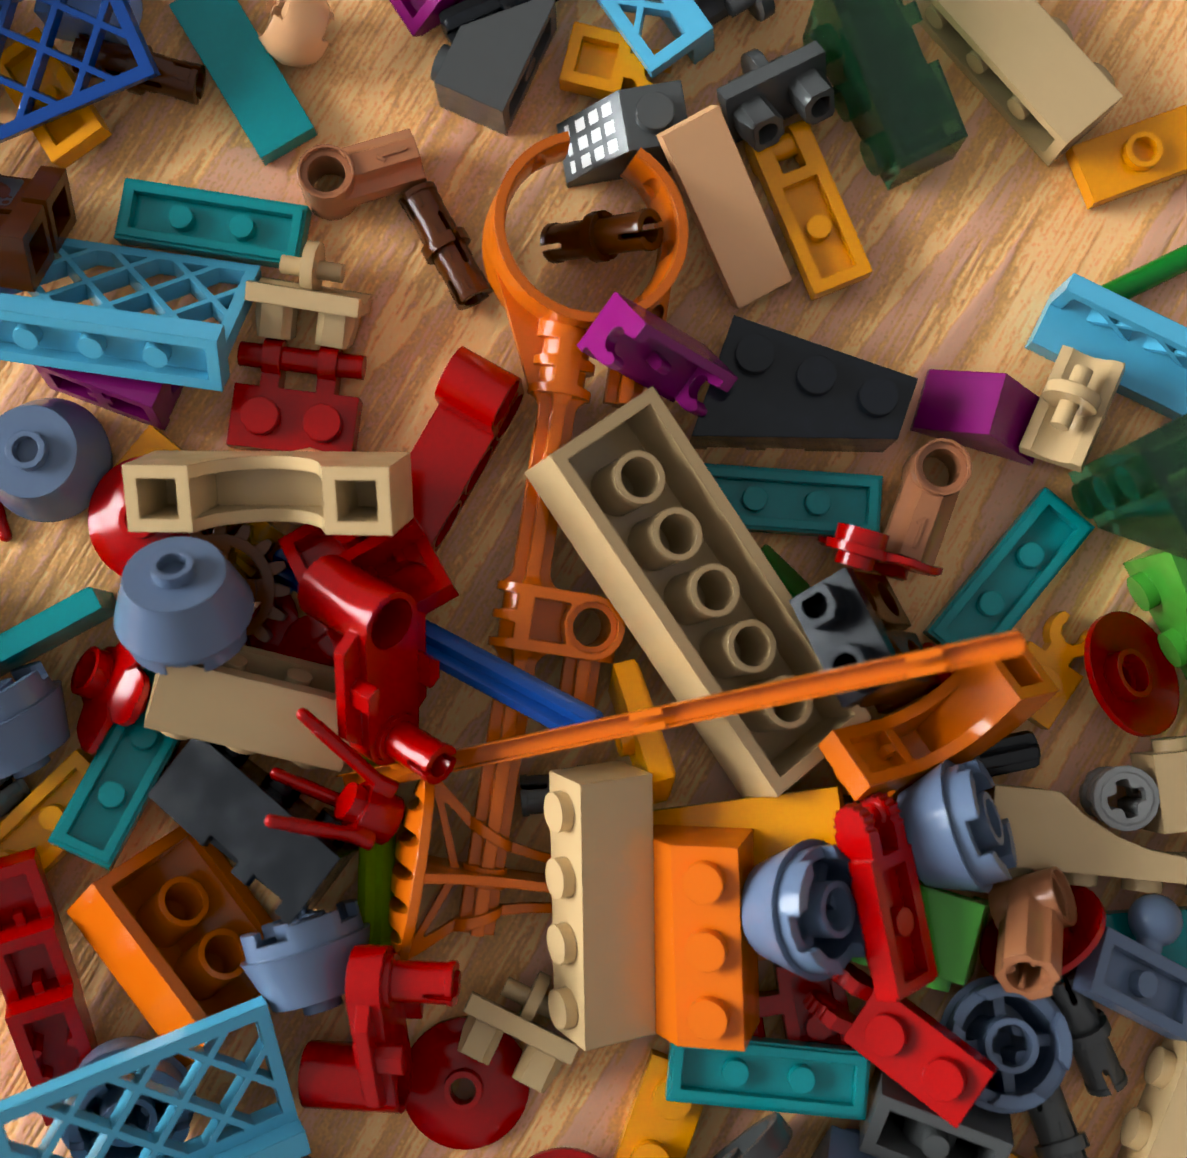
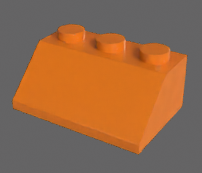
M653 824L656 1034L677 1047L745 1052L760 1022L758 953L748 942L741 920L742 890L746 878L755 867V865L753 866V828Z
M181 826L93 882L66 911L158 1036L261 996L240 966L246 959L239 936L253 932L260 933L261 938L264 939L261 926L273 922L248 887L231 873L233 867L221 851L212 844H209L208 847L202 846ZM180 1054L173 1055L185 1068L195 1061Z

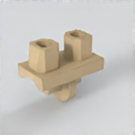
M308 240L304 246L302 257L281 255L279 272L299 276V282L260 277L259 281H246L244 300L256 302L257 335L261 337L280 340L294 339L296 337L298 309L318 312L315 344L336 349H348L353 346L360 317L370 313L372 294L322 286L323 280L343 283L345 264L325 261L324 243Z
M1062 345L1020 442L1019 452L1082 473L1124 375L1125 363L1116 360L1094 358L1072 347Z
M540 971L532 987L511 977H508L500 995L522 1005L519 1014L472 991L463 1012L469 1015L463 1025L457 1051L489 1065L505 1032L527 1043L512 1074V1078L544 1094L557 1076L563 1062L570 1066L572 1065L579 1046L573 1041L532 1021L536 1013L551 1020L548 1009V996L545 993L552 976Z

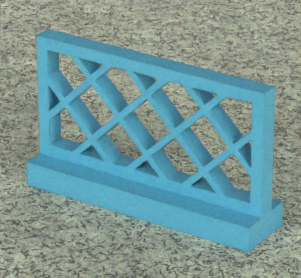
M66 238L58 254L54 253L55 259L36 291H28L32 297L14 295L23 292V290L0 287V360L223 392L230 377L228 357L253 302L244 300L246 281H259L262 276L260 265ZM99 265L115 268L90 278L83 272ZM158 274L176 277L152 287L145 280ZM67 276L74 282L49 292H45L40 286ZM218 283L238 285L236 288L217 295H213L207 289V287ZM127 285H131L136 291L109 301L103 295ZM188 294H192L198 300V302L176 310H172L166 303ZM89 299L94 306L76 303ZM151 308L157 315L140 312ZM214 317L219 324L203 322V320Z
M262 995L0 1100V1158H66L53 1154V1151L69 1124L100 1133L86 1158H104L115 1138L144 1147L138 1158H302L311 1154L305 1129L298 1118L268 1005ZM255 1022L259 1037L244 1062L218 1053L229 1032ZM180 1054L195 1060L178 1090L149 1080L159 1062L163 1059ZM264 1058L266 1060L268 1071L259 1068ZM210 1065L236 1074L220 1104L193 1095ZM251 1081L274 1089L276 1103L250 1114L235 1110ZM108 1082L126 1089L109 1119L78 1109L88 1091L92 1088ZM141 1094L169 1103L153 1133L124 1124ZM184 1109L211 1118L202 1135L183 1143L168 1138ZM34 1112L54 1118L38 1148L9 1140L4 1124Z

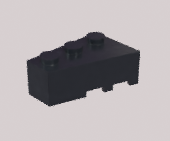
M191 738L147 796L202 846L208 847L209 844H212L234 861L236 865L231 870V873L244 885L250 886L257 879L282 900L275 913L288 925H291L318 904L359 850V846L350 842L291 833L266 827L264 819L269 814L291 816L342 825V821L336 819L334 811L327 807H323L318 813L299 798L302 794L301 792L273 780L270 777V772H265L248 759L250 755L233 752L223 745Z

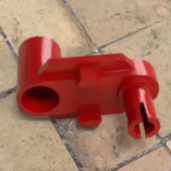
M334 554L320 557L304 572L298 586L297 599L300 608L305 614L343 636L334 650L338 736L349 742L355 751L377 765L388 766L399 762L421 776L430 785L443 782L453 771L457 758L453 756L457 753L456 749L451 744L442 742L419 728V707L427 697V687L432 688L440 678V661L426 653V614L417 609L416 601L409 593L345 558Z
M355 945L349 956L345 977V999L353 1042L311 1040L307 1043L300 1061L298 1075V1094L301 1106L306 1109L402 1114L409 1100L412 1079V1054L406 1019H422L424 1004H441L447 1007L456 1006L461 973L458 971L459 962L457 960H450L449 962L401 960L400 955L395 952L391 945Z

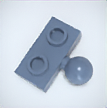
M1146 894L1137 898L1128 911V926L1136 940L1134 941L1116 930L1105 926L1104 933L1095 949L1078 965L1072 990L1168 1039L1187 1042V968L1161 955L1163 947L1172 944L1180 936L1183 929V916L1177 904L1170 898L1161 894Z

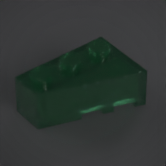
M814 0L803 34V44L805 46L813 41H817L826 51V73L834 89L836 111L843 121H851L862 140L860 142V152L870 173L874 176L880 174L889 191L953 159L968 137L939 60L927 63L915 36L912 25L923 20L916 1L904 6L902 0Z
M1187 413L1085 464L1082 473L1077 471L1068 473L1074 483L1071 492L1077 507L1085 517L1094 519L1098 528L1187 559Z

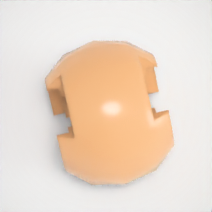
M268 0L264 11L269 13L270 17L265 32L263 34L258 32V38L266 52L284 65L302 68L317 63L329 44V41L323 39L329 18L335 20L334 13L326 0Z

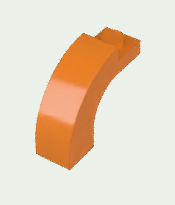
M1026 647L1024 655L958 668L941 685L908 707L880 719L834 729L823 739L818 747L833 768L837 779L845 786L855 802L863 800L865 797L879 791L882 794L887 792L889 797L893 796V800H896L900 792L944 760H951L955 765L971 761L973 758L984 753L1028 720L1060 690Z

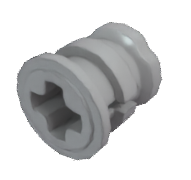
M1129 765L1098 767L1086 775L1085 781L1079 789L1080 803L1084 811L1109 827L1121 831H1136L1148 825L1156 816L1160 804L1159 790L1153 778L1142 769ZM1116 785L1123 786L1126 789V796L1117 800L1118 808L1109 806L1107 797L1117 793Z

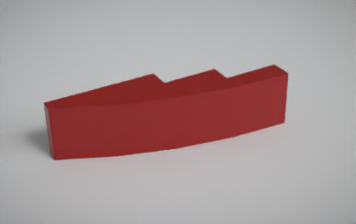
M36 847L0 857V988L7 1004L5 1021L31 1088L75 1071L85 1056L98 1046L74 960ZM42 1115L46 1126L53 1123L54 1118Z

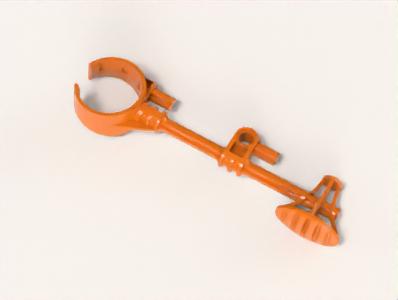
M568 131L544 138L524 151L515 160L506 173L491 203L483 229L482 255L487 278L494 294L506 310L528 386L527 393L533 396L538 406L528 469L571 441L575 414L581 406L589 404L591 399V393L584 389L585 380L588 377L594 376L595 365L589 361V355L583 353L577 347V344L600 312H587L569 308L541 293L528 281L517 266L510 252L505 233L507 210L515 192L535 171L551 164L562 162L565 159L570 142ZM640 147L620 176L637 191L647 208H652L659 214L661 221L654 223V227H663L664 233L662 243L657 249L656 266L653 276L645 290L633 302L666 321L671 286L682 269L687 253L688 219L681 194L671 176L651 154ZM608 367L603 404L612 405L614 408H621L643 392V385ZM527 478L513 568L507 577L497 580L496 588L504 591L502 607L493 608L492 617L500 620L497 636H489L488 645L493 647L497 657L535 676L536 665L542 657L547 654L563 656L558 689L594 707L601 662L614 664L615 651L621 645L625 634V623L609 599L594 594L557 589L554 586L550 574L558 523ZM585 609L595 612L601 622L599 636L588 645H582L573 633L574 620ZM492 698L485 742L526 734L528 717ZM522 758L481 766L474 815L467 811L443 782L430 785L423 779L418 780L413 790L416 797L405 808L402 824L407 830L398 836L395 857L399 863L394 865L392 869L390 889L395 895L389 901L388 922L393 928L390 935L391 946L400 955L401 960L412 959L453 931L470 933L471 936L484 937V935L494 936L496 921L501 915L552 913V896L551 902L499 903L501 890L505 888L550 893L546 884L545 873L508 869L505 867L507 851L544 863L551 859V853L536 850L509 839ZM434 798L439 813L448 859L428 855ZM444 803H447L471 829L467 861L457 860ZM423 884H443L415 932ZM453 885H463L459 913L448 922L425 935Z

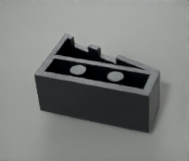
M734 315L719 359L738 379L728 393L711 384L709 385L703 402L707 413L704 416H698L690 443L694 449L725 447L746 448V450L784 448L804 449V451L884 452L899 437L918 378Z

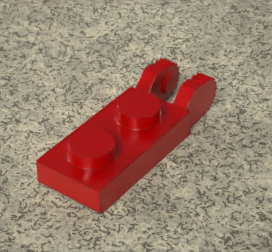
M879 791L865 797V800L860 801V804L853 802L839 807V810L835 812V818H833L835 822L833 828L837 831L834 834L837 848L851 860L848 862L852 879V894L858 908L866 947V963L871 972L876 1001L897 1003L935 981L936 977H938L912 845L907 842L903 818L899 816L901 810L898 809V803L893 800V796L889 797L887 792L882 794Z
M850 962L843 969L845 974L833 975L830 978L851 995L867 1001L858 1016L854 1015L827 993L821 990L818 991L815 988L809 991L802 1003L813 1017L818 1018L830 1030L845 1035L842 1039L844 1042L956 1129L962 1124L999 1069L996 1064L908 998H904L897 1003L876 1001L872 977Z

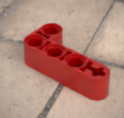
M461 346L454 353L445 367L435 390V399L438 406L411 451L413 511L436 553L511 424L524 396L520 377L464 346Z

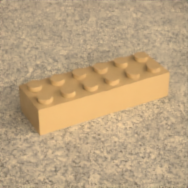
M653 386L524 472L677 702L824 671L789 602L792 596ZM836 694L692 724L742 798L779 797L825 758L818 745L832 730L868 722L872 717L865 707L861 708L859 705L850 709H843Z

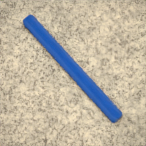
M282 548L274 553L272 562L287 561ZM291 567L277 575L278 583L292 586L293 591L298 593L299 584ZM426 619V653L440 661V670L550 729L604 717L603 713L596 708Z

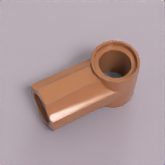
M410 128L343 148L331 144L316 145L306 150L300 157L297 166L298 181L309 209L319 218L329 221L341 220L350 215L357 205L405 192L417 184L427 182L421 156ZM334 174L344 179L340 187L333 191L323 192L314 188L318 179L325 175Z
M939 438L929 441L908 457L902 468V483L884 534L889 536L886 552L934 566L959 492L965 487L971 477L972 463L970 455L961 444L951 439ZM925 458H937L945 464L949 473L946 486H935L926 479L922 469Z
M1056 866L994 883L991 891L988 893L990 912L998 929L995 977L1005 992L1023 995L1030 1001L1053 996L1055 983L1062 979L1063 928L1074 926L1077 922V907L1073 892L1065 875Z

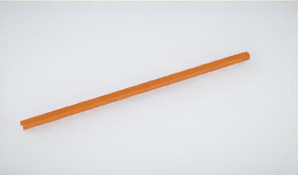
M1020 629L457 748V753L453 755L457 759L452 772L1016 657L1026 653V643L1024 635ZM399 762L388 766H373L379 773L399 783L422 779L421 776ZM354 770L336 775V777L343 776L344 786L350 782L361 784L366 781Z

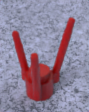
M298 709L296 713L297 719L366 781L361 784L350 782L341 793H338L304 777L274 767L270 771V777L273 780L335 807V818L341 820L342 825L269 814L264 819L265 826L291 833L350 842L368 851L372 849L374 844L383 845L387 843L399 828L405 810L403 798L395 794L399 788V782L379 773L308 709Z

